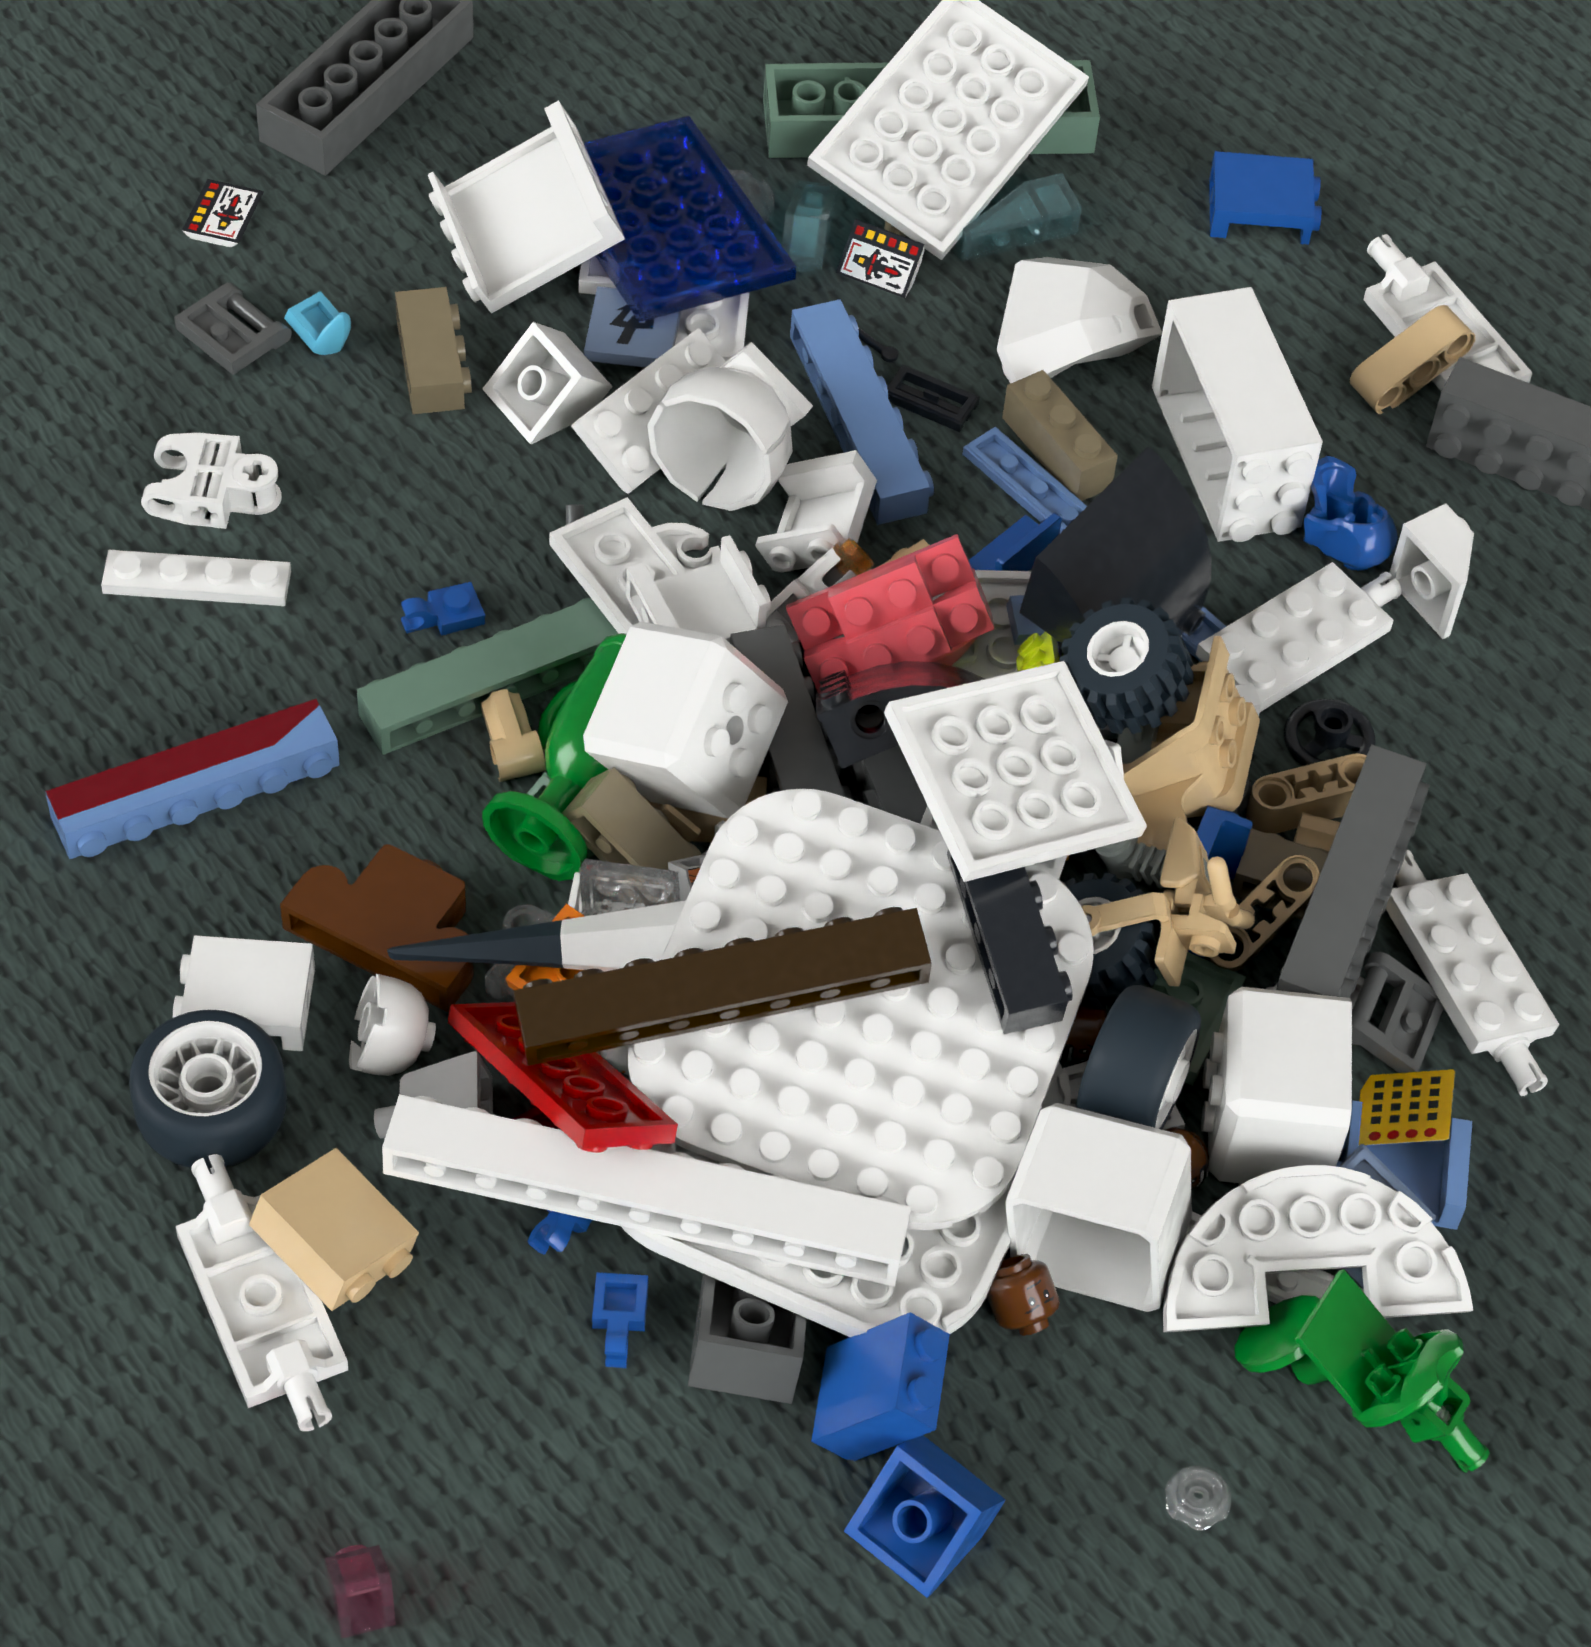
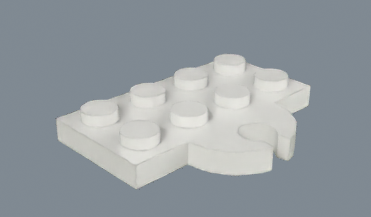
M628 497L549 533V545L618 633L627 634L631 626L639 623L626 597L628 566L645 562L654 581L720 561L721 551L719 546L710 548L708 553L700 558H692L685 554L689 550H703L709 544V533L687 523H665L651 527Z

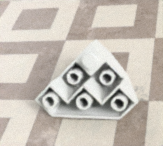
M1042 257L1021 260L1015 264L997 345V353L1002 362L1003 372L1011 384L1041 370H1044L1052 378L1078 363L1128 354L1161 336L1162 331L1147 295L1112 265Z

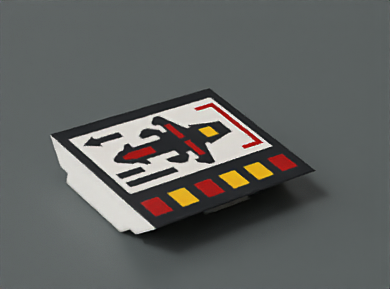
M207 179L182 231L191 239L233 247L240 242L264 191Z
M855 219L836 273L905 298L913 286L921 265L925 244Z

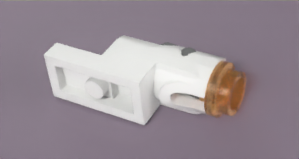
M848 538L843 544L837 542L825 555L818 559L798 579L793 580L771 601V611L767 612L766 627L785 624L791 642H799L800 640L787 613L786 605L867 572L874 565V562L853 539Z

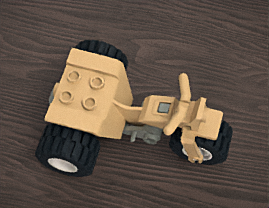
M1122 598L1121 603L1118 605H1114L1112 600L1101 603L1103 609L1097 612L1090 609L1084 613L1085 621L1081 624L1075 622L1069 629L1072 638L1063 640L1061 649L1064 656L1059 657L1060 662L1065 661L1097 727L1103 730L1108 725L1111 733L1119 734L1117 744L1121 747L1124 781L1147 824V828L1141 837L1095 848L1109 872L1104 873L1102 879H1098L1095 873L1084 874V881L1077 883L1075 878L1064 882L1081 905L1091 929L1093 939L1092 970L1080 1005L1084 1006L1089 1001L1096 1010H1105L1106 1003L1108 1002L1114 1004L1122 991L1132 985L1143 986L1145 983L1152 986L1158 979L1154 972L1155 968L1160 970L1169 986L1179 987L1188 950L1205 957H1214L1219 953L1234 954L1237 943L1226 924L1241 929H1248L1253 926L1255 921L1254 915L1250 911L1241 909L1236 903L1232 893L1226 861L1218 856L1212 857L1210 860L1208 859L1207 852L1193 827L1200 825L1207 806L1231 812L1240 806L1260 718L1253 703L1245 702L1244 697H1240L1234 675L1229 673L1227 669L1230 654L1222 637L1214 636L1208 661L1199 662L1197 665H1194L1173 619H1170L1164 609L1161 607L1155 609L1152 602L1143 599L1138 605H1135L1132 598ZM1134 877L1136 881L1140 882L1143 877L1148 885H1151L1154 880L1158 888L1175 889H1167L1163 893L1151 892L1143 894L1128 879Z

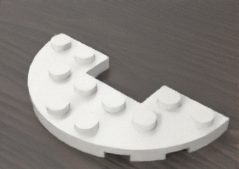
M1302 1165L1271 1171L1246 1181L1212 1204L1196 1221L1182 1242L1169 1272L1164 1296L1163 1332L1269 1325L1265 1273L1362 1267L1364 1294L1384 1318L1466 1313L1473 1311V1305L1467 1279L1455 1250L1452 1246H1448L1441 1233L1431 1222L1432 1218L1416 1202L1401 1191L1397 1192L1383 1183L1371 1179L1370 1175L1362 1172L1327 1165Z

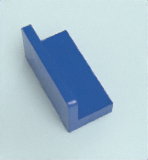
M1053 513L1042 523L1038 524L1027 515H1024L969 559L972 570H1031L1035 558L1060 534L1062 517Z

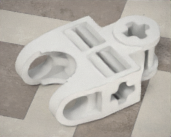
M208 433L169 434L157 442L154 459L162 468L184 471L177 477L162 479V482L147 485L143 492L141 504L145 511L152 516L182 524L226 529L230 512L262 515L272 512L279 506L282 495L280 488L275 484L278 479V467L276 462L267 455L242 454L240 436ZM217 444H220L218 452L215 451ZM175 450L184 456H172L165 451ZM258 465L261 466L262 475H259ZM252 493L256 495L257 506L254 505ZM153 498L173 502V504H160L153 500ZM209 511L211 513L210 518L206 519L207 513Z

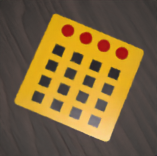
M1455 1070L1370 1075L1360 1092L1359 1102L1363 1103L1359 1145L1448 1140L1450 1136Z

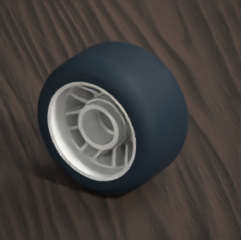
M1132 985L1125 988L1111 1007L1097 1036L1082 1077L1076 1108L1162 1130L1181 1092L1197 1047L1201 1030V1016L1198 1010L1185 1001L1149 987Z
M197 1010L178 1015L161 1024L144 1040L132 1062L129 1084L138 1128L146 1142L158 1154L178 1165L192 1168V1165L197 1160L204 1158L208 1170H210L212 1165L208 1156L213 1154L222 1156L225 1168L239 1164L257 1154L271 1141L284 1118L287 1093L284 1067L278 1048L272 1038L260 1026L236 1013L223 1010Z

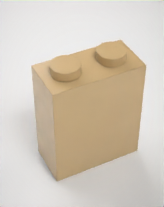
M337 1148L262 1193L249 1223V1226L331 1311L348 1300H351L352 1303L360 1301L372 1290L378 1280L386 1275L394 1278L405 1270L413 1259L410 1252L419 1234L407 1219Z

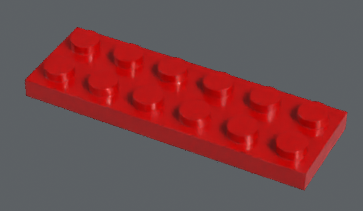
M515 1002L450 1005L448 1024L467 1043L471 1044L485 1057L488 1063L492 1064L502 1073L509 1083L519 1089L530 1100L531 1104L537 1106L556 1127L560 1128L572 1139L581 1150L601 1153L606 1151L607 1147L622 1146L638 1150H648L654 1144L675 1143L678 1124L599 1053L593 1052L528 1066Z

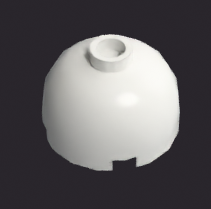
M376 974V977H370L363 990L354 1020L360 1021L358 1040L362 1042L360 1048L351 1040L349 1054L350 1069L374 1075L389 1076L405 1071L414 1064L420 1051L428 1052L431 1049L435 1037L436 1024L428 1021V1005L422 993L413 985L380 974Z

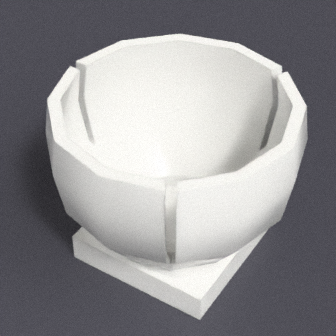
M751 342L720 367H708L688 373L666 390L647 425L651 454L670 483L696 502L701 499L719 472L725 468L714 488L703 499L702 505L733 511L757 504L770 493L793 452L791 426L806 416L813 405Z

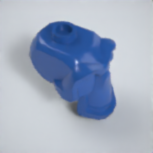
M1325 456L1318 459L1311 484L1314 494V507L1304 518L1305 534L1303 541L1318 547L1325 556L1342 562L1346 568L1360 571L1381 564L1393 553L1398 540L1397 529L1392 517L1385 508L1376 504L1370 495L1361 491L1353 492L1357 475L1355 468L1335 457Z

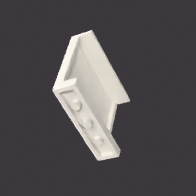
M559 100L544 108L552 127L445 187L434 172L428 174L434 190L429 193V198L440 216L444 215L445 220L440 222V226L452 245L455 243L456 248L451 251L452 256L459 269L463 273L466 272L468 276L462 280L471 299L474 302L481 300L491 314L625 239L578 129Z

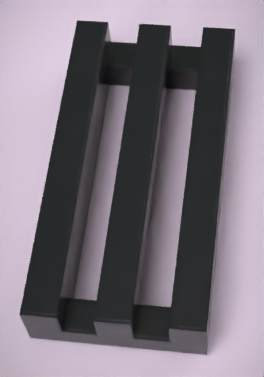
M906 365L900 367L887 386L890 403L957 432L962 430L965 421H968L971 412L979 405V396ZM906 380L910 383L924 388V392L915 389L911 386H908L902 382ZM941 395L943 397H946L950 400L962 404L963 406L962 408H960L958 406L950 404L946 401L939 399V396Z

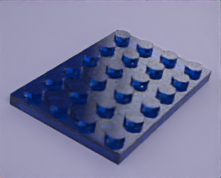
M690 116L584 143L625 237L623 241L597 254L596 258L639 322L796 279L795 263Z

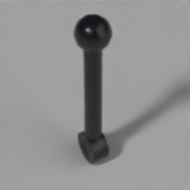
M858 327L859 339L879 352L884 361L894 362L898 359L899 353L896 348L883 346Z

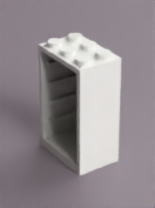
M1252 287L1168 300L1152 389L1217 541L1233 539L1235 542H1244L1251 539L1254 535L1271 532L1284 535L1301 527L1323 441Z

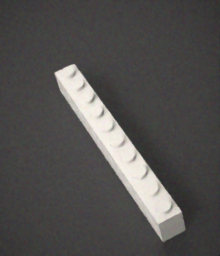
M399 1094L382 1146L383 1174L894 1287L912 1208L911 1206L899 1204L897 1201L887 1197L870 1198L848 1193L837 1186L827 1185L819 1187L797 1182L787 1175L774 1174L769 1176L746 1171L736 1164L705 1162L696 1160L682 1152L664 1153L651 1149L638 1150L628 1146L607 1147V1150L601 1153L587 1152L578 1148L576 1143L560 1129L542 1126L538 1122L527 1118L514 1120L491 1115L486 1110L477 1107L464 1109L441 1104L427 1096H417L414 1098Z

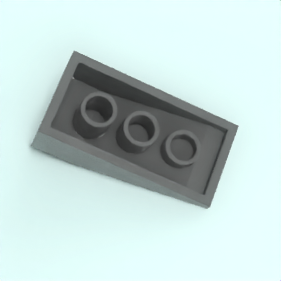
M703 1273L688 1386L792 1404L804 1355L806 1318Z

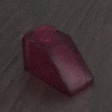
M353 1545L341 1549L335 1556L325 1558L327 1578L341 1638L396 1625L392 1581L379 1545L372 1547Z

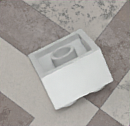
M533 322L483 387V391L530 444H533L574 424L579 418L598 405L613 386L564 332Z
M1446 503L1403 524L1389 572L1392 574V578L1389 581L1395 578L1398 580L1402 589L1401 594L1442 639L1451 634L1468 578L1474 533L1463 518L1458 517Z

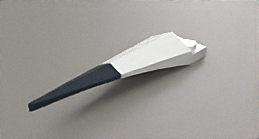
M686 900L395 946L387 949V952L393 960L513 964L577 970L601 969L605 972L624 968L627 963L636 959L650 958L653 961L661 960Z

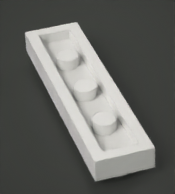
M108 550L101 586L103 594L285 606L291 575L290 562Z

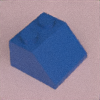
M922 1435L897 1445L844 1532L928 1598L983 1537L1006 1499Z

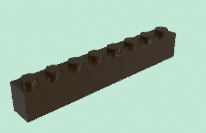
M889 907L878 911L873 917L853 920L850 917L836 918L827 922L824 927L805 931L799 927L787 928L776 933L774 937L756 941L752 938H738L728 942L722 948L704 951L701 948H689L678 952L674 958L653 961L650 958L636 959L627 963L624 968L605 972L601 969H587L577 973L571 979L553 982L550 979H538L525 984L523 989L513 991L528 1066L929 983L932 962L917 908L903 910L901 907Z

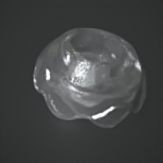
M1201 1465L1184 1467L1175 1472L1165 1486L1166 1508L1169 1515L1194 1530L1201 1531L1210 1528L1215 1523L1224 1520L1230 1511L1231 1493L1229 1486L1219 1473L1209 1467ZM1194 1493H1201L1203 1495V1498H1196L1194 1496Z

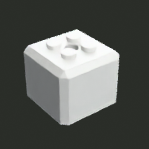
M639 622L629 628L584 732L585 752L608 770L615 767L621 774L629 777L634 782L637 791L650 802L664 805L669 804L673 807L729 819L730 816L746 804L788 700L784 690L722 636Z
M1240 987L1228 996L1219 1032H1213L1210 1059L1205 1060L1203 1070V1088L1209 1089L1208 1101H1204L1201 1130L1208 1132V1170L1219 1181L1243 1184L1248 1180L1271 1171L1302 1165L1336 1167L1349 1130L1352 1111V1001L1350 998Z
M1055 1103L1041 1109L1005 1201L1008 1236L1011 1238L1009 1246L1010 1257L1029 1254L1031 1260L1044 1262L1048 1266L1053 1283L1057 1288L1146 1312L1160 1309L1170 1269L1184 1240L1192 1217L1191 1148L1181 1134L1060 1103Z

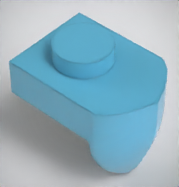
M321 291L289 308L284 318L312 352L319 355L340 352L351 330L350 316L346 312L339 313Z

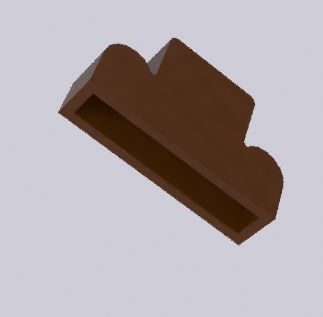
M383 845L357 880L351 885L348 884V879L344 872L337 867L318 865L310 868L302 875L280 903L284 930L375 976L380 974L413 985L422 993L426 1002L448 1013L450 1005L457 1002L474 976V962L393 960L389 957L387 949L391 947L468 935L463 930L454 928L466 912L465 882L443 871L435 862L428 859L421 860L393 845Z

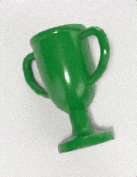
M625 633L607 636L595 650L594 657L578 680L563 687L552 698L540 716L538 736L542 750L545 753L546 771L550 780L541 795L536 798L532 795L516 791L497 793L482 811L483 826L491 840L506 856L553 880H572L574 873L581 872L588 861L587 845L580 831L562 813L591 778L608 770L585 752L583 735L627 635Z

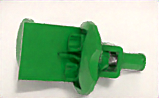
M1345 1269L1337 1272L1321 1299L1309 1295L1285 1299L1268 1308L1269 1325L1246 1327L1240 1333L1234 1346L1235 1358L1249 1372L1265 1373L1291 1364L1295 1376L1303 1384L1312 1385L1329 1380L1351 1406L1352 1415L1357 1422L1369 1428L1383 1427L1400 1421L1413 1443L1430 1439L1432 1441H1439L1464 1473H1467L1468 1470L1474 1471L1480 1467L1489 1456V1449L1479 1441L1463 1421L1464 1412L1470 1403V1397L1467 1392L1450 1378V1373L1464 1353L1462 1339L1449 1329L1433 1330L1415 1337L1407 1328L1396 1332Z

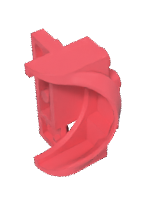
M958 534L786 605L787 613L804 649L803 659L816 689H819L821 686L819 683L821 679L845 670L847 676L875 666L904 661L936 662L952 666L967 652L980 635L994 630L990 607L975 569L972 570ZM944 593V594L941 595L940 597H938V598H936L935 600H933V597Z

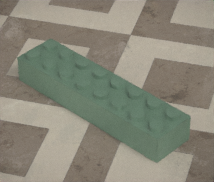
M1066 60L1089 76L1088 83L1030 154L1094 153L1100 114L1090 60ZM889 62L765 64L763 104L768 157H809Z

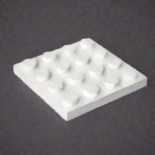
M1065 661L890 701L884 711L887 721L964 882L1141 837L1147 828V824Z

